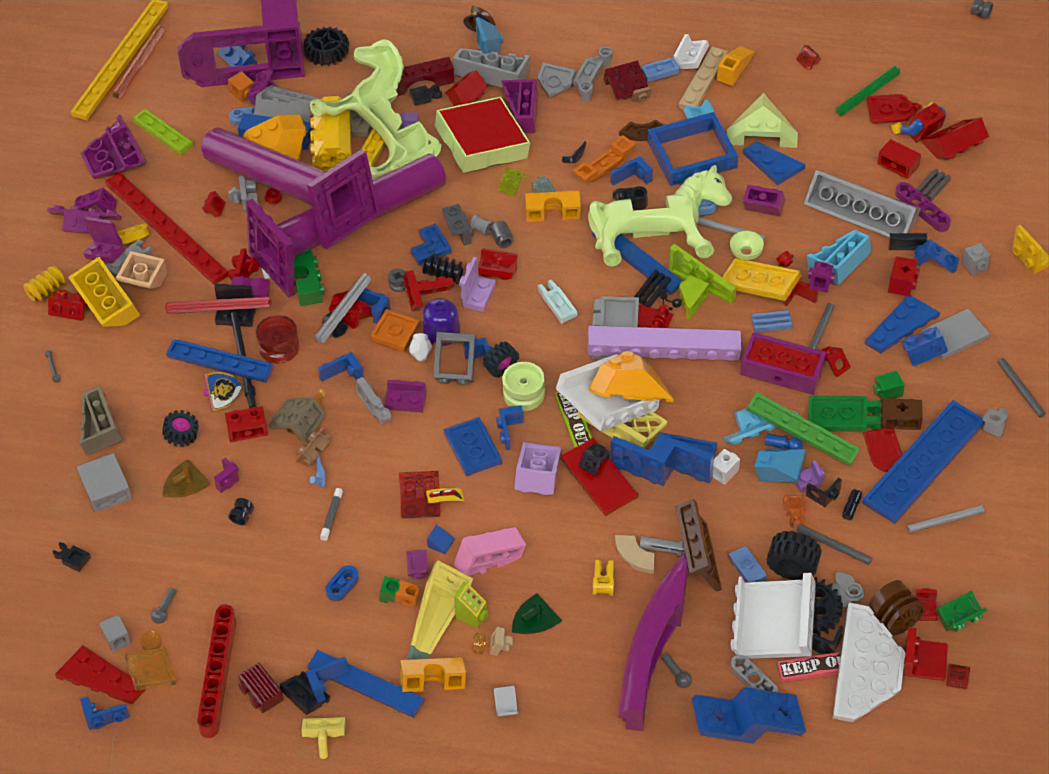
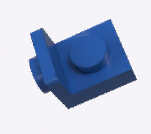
M486 338L476 340L475 358L487 357L485 354L491 351V345H487ZM463 344L465 359H468L469 344Z

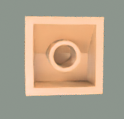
M130 251L116 276V280L150 289L161 287L167 275L165 259Z

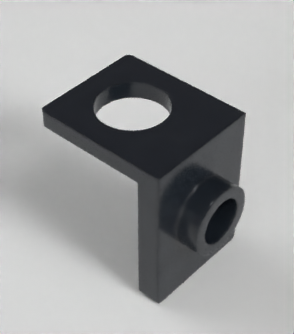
M838 477L826 492L808 483L806 496L826 508L832 500L835 501L839 496L842 479ZM811 491H815L819 498L814 496Z
M839 627L833 641L813 634L812 649L820 654L835 653L842 637L843 627Z

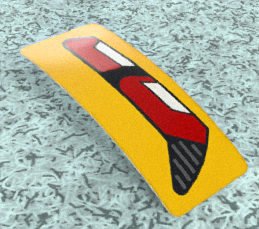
M441 488L426 491L429 503L465 501L462 490L458 488Z

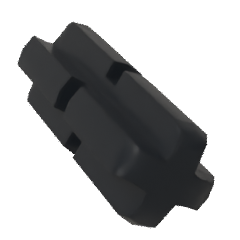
M853 489L842 513L844 519L852 520L856 507L862 497L860 490Z

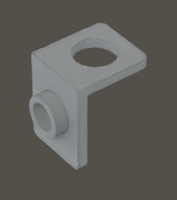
M515 687L494 688L497 716L519 714Z

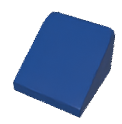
M436 525L427 538L428 548L446 554L455 538Z

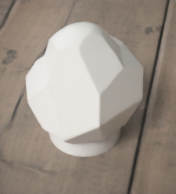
M414 334L409 351L417 361L423 362L432 350L430 340H428L427 334Z

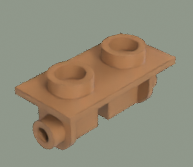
M323 427L318 432L313 431L307 439L310 441L307 446L304 444L297 452L299 457L296 462L302 459L305 466L312 465L320 455L314 449L316 448L322 452L330 443V436L321 433Z

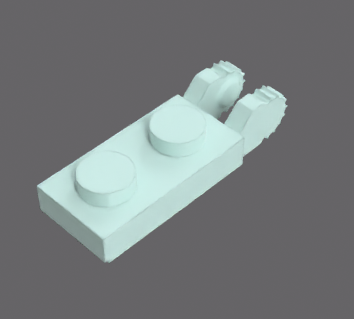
M553 280L547 281L550 291H547L542 284L537 286L539 294L561 324L578 316L577 310Z

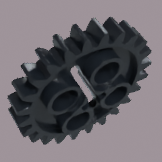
M815 577L813 633L820 637L821 631L828 634V627L835 629V623L839 624L840 617H842L843 603L841 602V595H838V589L832 590L831 583L826 586L825 579L819 583L817 577Z

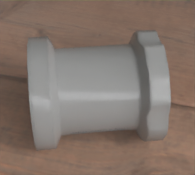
M477 214L473 216L470 226L472 230L476 229L482 232L484 236H488L491 233L490 228L494 222L482 219Z

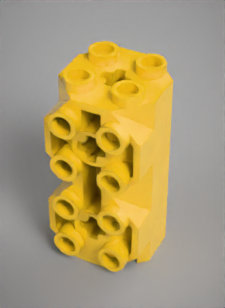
M327 96L321 100L334 102L342 98L339 96ZM350 110L339 113L335 117L324 114L320 117L314 116L310 118L311 128H314V130L310 131L311 141H314V143H311V154H315V156H312L313 166H317L327 172L352 156Z

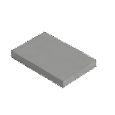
M969 309L921 330L922 333L928 328H938L948 349V352L939 355L942 360L990 337V333Z

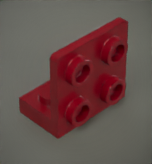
M638 60L605 69L604 83L605 85H611L617 100L633 96V91L648 87Z

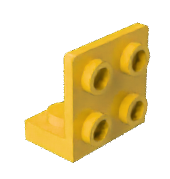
M1021 225L1017 226L1012 247L1013 253L1034 274L1049 267V255Z

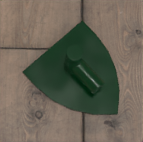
M536 593L517 610L513 619L512 633L536 634L544 632L556 626L562 620Z

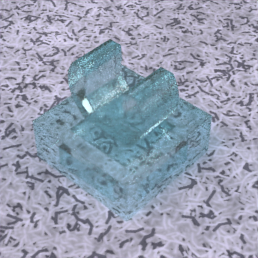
M545 176L538 177L537 181L532 183L534 193L555 192V188L549 178H545Z

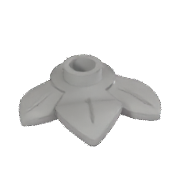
M836 572V584H832V590L838 589V595L842 597L843 608L847 607L848 603L861 601L864 597V590L861 585L855 583L852 576Z

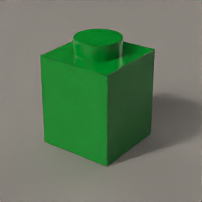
M896 370L876 376L873 391L880 398L881 402L883 398L896 399L903 396L905 384Z

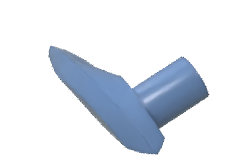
M318 456L316 477L311 476L310 483L324 488L326 483L325 472L320 462V456Z

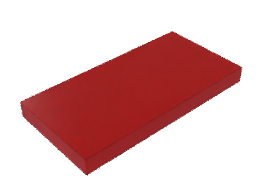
M591 438L561 455V460L604 516H607L637 499L638 494L610 458L600 465L595 476L579 468L584 451L593 443L598 444L594 438Z

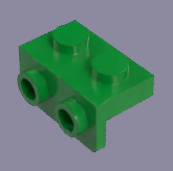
M972 591L935 609L946 631L954 629L955 632L965 628V622L969 620L974 623L982 619V614L987 611L986 607L981 609Z

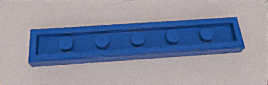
M622 234L616 237L614 242L615 248L620 251L623 260L647 278L650 277L655 269L666 277H670L671 282L664 289L669 295H672L679 289L680 283L683 280Z
M173 339L166 353V356L171 359L265 383L274 368L272 363Z
M317 650L307 668L311 671L337 658ZM348 664V673L331 679L412 718L415 717L424 703L423 697L412 692H402L401 687Z

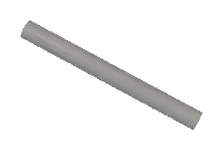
M699 217L697 223L731 234L748 231ZM757 233L758 235L761 236V238L763 239V242H764V240H765V235H762V234Z
M983 505L907 525V530L909 533L982 514L985 510Z

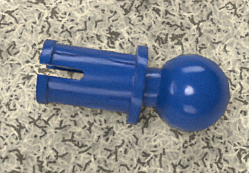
M767 433L765 445L785 449V447L788 449H802L803 447L800 439L791 438L787 440V435L783 437Z

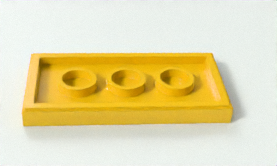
M734 258L722 278L734 285L736 291L786 301L802 275L801 271Z

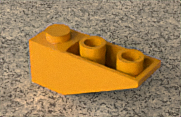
M739 46L727 53L718 64L717 81L733 86L754 56L755 51Z

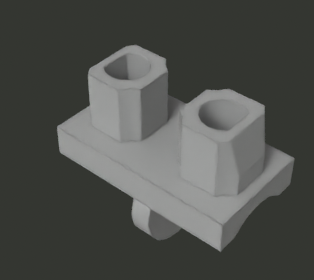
M239 176L240 189L233 187L228 192V198L234 201V203H239L242 200L243 211L246 212V201L253 199L258 204L257 193H250L256 192L255 181H245L244 176Z

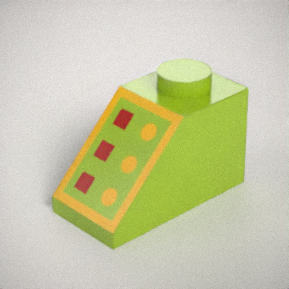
M692 275L683 280L679 286L682 307L688 320L693 317L709 295V283Z
M463 582L454 596L456 619L478 628L481 622H485L488 617L487 603L467 582Z

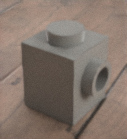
M981 243L964 249L962 264L971 276L988 270L990 254Z

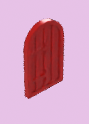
M894 427L863 432L873 465L881 471L888 472L903 455Z

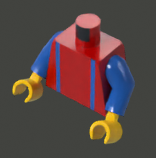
M929 102V105L923 106L924 109L914 116L908 126H902L901 122H896L894 125H891L894 134L910 135L918 143L942 128L947 113L941 106Z

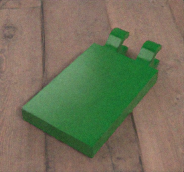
M809 396L808 420L829 432H867V427L872 430L881 429V416H878L881 414L880 400L867 401V396ZM867 412H870L875 416H867Z

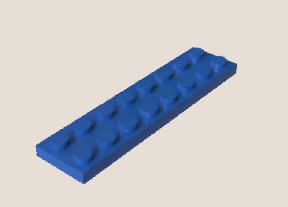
M952 400L863 498L862 503L895 524L985 424V421L982 420L983 418Z

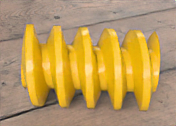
M53 265V267H48L47 271H42L41 275H36L35 279H31L29 283H25L23 288L32 301L35 302V298L42 301L41 294L48 297L47 290L53 293V286L59 289V282L65 285L66 281L61 271Z

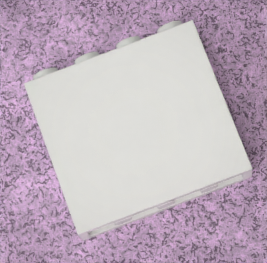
M617 354L560 374L556 390L599 431L626 423L634 418H639L642 415L656 411L659 407L660 400L658 399L654 401L623 399L622 395H612L611 398H605L589 392V386L601 364L618 356Z
M803 573V580L745 583L742 576L739 577L738 585H735L737 603H734L736 619L732 622L734 639H731L732 652L734 651L736 655H744L748 659L811 656L816 585L812 573Z

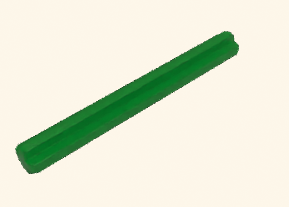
M893 66L837 106L836 113L839 116H843L865 100L867 96L872 95L898 76L900 68Z

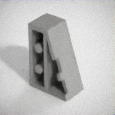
M270 85L256 95L254 115L267 117L301 115L303 122H310V118L314 117L310 113V102L319 98Z

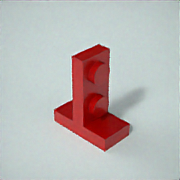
M414 270L406 271L402 277L412 312L419 311L422 307L421 295L448 291L454 285L453 278H446L445 276L438 277L435 281L430 282L422 280L417 284Z

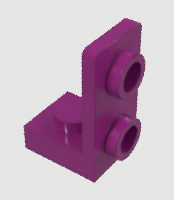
M100 188L78 196L75 199L74 207L84 210L97 205L106 213V210L115 209L117 200L107 190Z

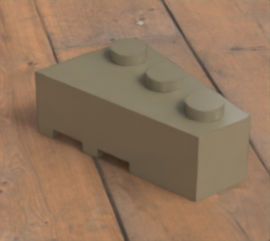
M101 386L83 392L81 406L82 423L80 424L82 431L79 444L88 456L123 440L109 401Z

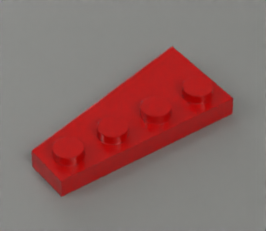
M84 645L55 673L57 679L71 681L74 685L88 687L91 691L97 693L99 691L106 693L109 697L132 705L146 690L145 685Z

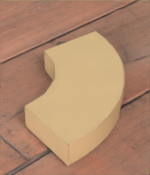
M615 535V546L621 559H624L630 564V567L638 571L654 574V553L640 548L635 536Z

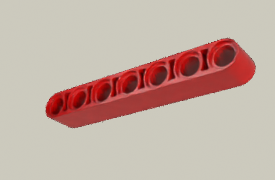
M228 604L220 605L215 612L197 723L200 734L205 738H212L219 731L236 628L234 609Z

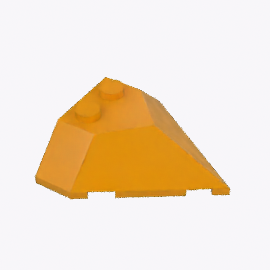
M277 115L246 130L242 137L299 160L303 137H305L307 130L301 115Z
M624 351L622 354L601 364L589 386V392L605 398H611L612 395H622L623 399L647 401L665 399L666 402H674L673 397L653 367L642 357L630 351Z

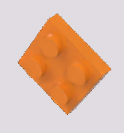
M386 309L372 331L370 341L404 352L413 335L418 330L420 320Z

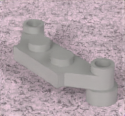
M601 47L599 55L586 58L573 80V86H577L583 102L591 100L593 83L601 68L611 65L612 49L610 47Z

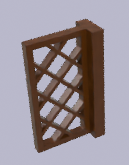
M692 499L677 505L676 511L690 574L693 577L700 574L716 592L722 590L708 525L699 514L697 502Z

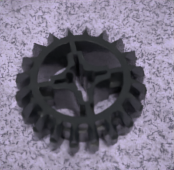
M323 26L322 29L311 30L310 34H306L303 42V51L306 58L310 62H314L315 65L321 64L323 66L327 64L329 66L332 63L336 65L337 61L342 62V59L346 58L349 51L348 38L337 27L332 29L331 26L329 28Z

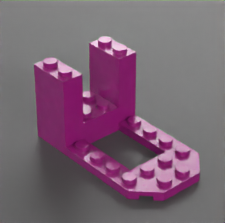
M261 0L263 26L192 33L177 47L182 77L187 80H194L200 87L228 85V79L241 71L253 82H255L259 72L270 69L273 71L270 77L271 80L305 77L297 0ZM265 43L268 63L216 68L213 48Z

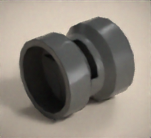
M975 0L971 8V14H981L982 18L988 19L993 9V3Z

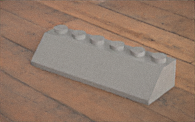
M822 170L815 171L804 204L887 237L890 236V233H910L921 210L919 207Z

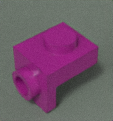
M226 458L222 459L224 470L214 477L216 489L220 493L231 488L239 480L237 465Z
M427 550L406 551L408 576H412V579H423L424 575H428Z

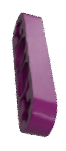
M901 182L897 185L895 195L900 201L921 208L918 216L935 230L945 232L949 229L951 219L946 213L909 183ZM912 200H919L921 203L915 204ZM931 210L934 213L926 214L924 211Z

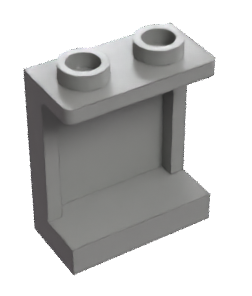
M114 453L77 466L80 480H82L89 496L94 513L132 499L129 486Z

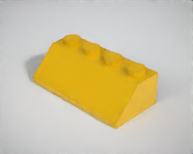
M100 257L68 277L103 327L126 326L141 316Z

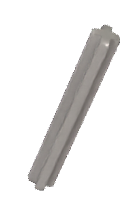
M363 273L315 335L317 342L324 343L371 281L369 275Z

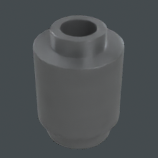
M504 221L495 222L491 226L490 232L496 244L501 248L511 246L513 235L507 223Z

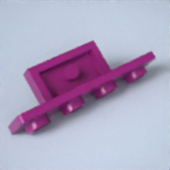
M58 205L47 209V212L50 214L64 215L62 227L64 232L90 234L84 221L86 217L110 220L122 219V216L114 210H106V213L99 212L98 209L89 208L88 211H82V208L71 207L70 210Z

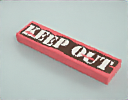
M841 652L778 661L777 667L781 682L838 675Z

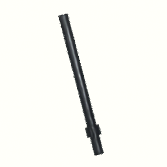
M232 312L230 316L238 355L246 357L238 313ZM243 377L245 386L243 391L244 396L247 397L249 408L257 407L254 397L256 395L255 387L252 385L251 379Z

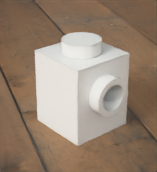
M724 449L714 459L713 478L725 485L739 471L740 458L736 454Z

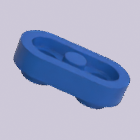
M344 566L328 582L325 589L326 595L330 600H342L359 580L357 569L353 566Z

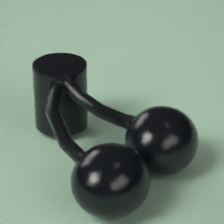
M664 289L660 291L662 304H664L665 299L671 302L674 308L681 306V299L676 298L670 301L667 299V291Z

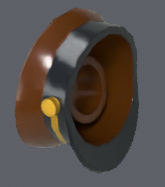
M472 6L471 14L463 19L464 25L476 32L477 17L495 26L492 16L484 9Z

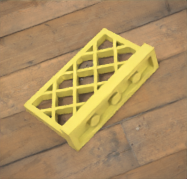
M578 411V417L582 418L587 423L594 426L582 413ZM650 412L639 418L627 421L632 422L633 427L621 423L602 432L611 438L616 436L646 448L667 426L668 421L654 412ZM649 421H655L660 425L650 426ZM636 422H645L646 427H637ZM638 432H648L649 436L646 438Z

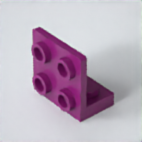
M86 217L84 221L94 242L83 252L85 258L95 260L100 257L103 262L113 264L125 251L115 224L108 220Z

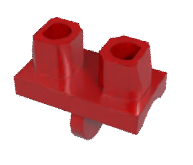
M243 248L240 250L239 255L232 257V265L236 269L229 270L228 277L231 281L234 277L243 276L249 278L250 274L259 270L260 265L256 258L250 257L247 254V249Z

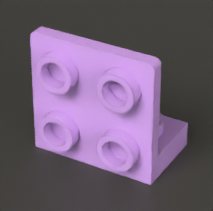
M473 257L471 263L467 264L466 274L460 279L459 286L462 287L460 299L463 301V307L484 312L496 287V280L478 276L477 257Z

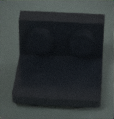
M215 284L214 287L216 299L254 297L252 286ZM256 309L220 310L216 312V325L232 326L230 314L237 312L240 326L252 327Z

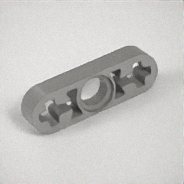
M736 655L731 659V672L746 687L778 692L777 686L746 656ZM736 664H744L743 668L741 666L736 667ZM755 675L760 678V681L752 683L748 678Z

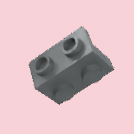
M456 204L442 208L452 236L460 235L464 246L471 244L472 228L470 225L468 226L466 214L462 212L460 205Z

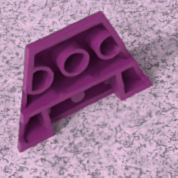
M121 115L116 118L117 121L111 127L108 126L105 129L106 132L100 138H95L81 152L93 179L113 176L118 172L130 170L147 161Z

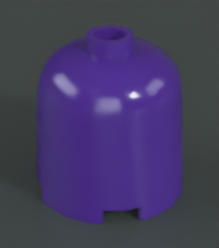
M432 300L423 309V334L428 335V340H430L431 344L436 343L437 332L460 333L458 310L455 304L449 300ZM442 342V346H446V345L452 344V343Z

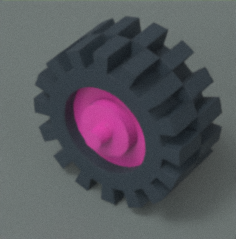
M502 341L499 345L495 344V348L491 347V351L485 354L487 357L483 359L484 367L494 377L499 378L503 376L504 371L510 365L518 362L519 353L508 342Z
M177 410L173 414L170 412L165 417L162 435H164L165 440L168 439L169 444L174 442L176 447L177 444H180V447H184V443L189 446L190 442L193 443L197 437L198 420L195 419L194 415L190 416L188 411L186 414H184V410H180V413Z

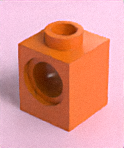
M241 71L228 79L229 91L242 103L248 100L249 88L254 82Z

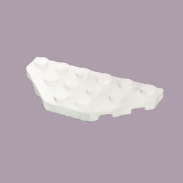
M848 603L833 719L853 723L897 695L901 690L905 651L892 639V634L883 623L877 620L869 606Z

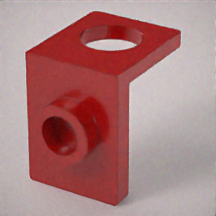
M799 280L784 305L788 306L795 295L816 303L818 290L809 289L810 284Z
M827 346L821 350L826 352L825 361L829 362L835 377L840 376L850 368L842 348ZM838 359L843 361V367L840 370L835 365Z

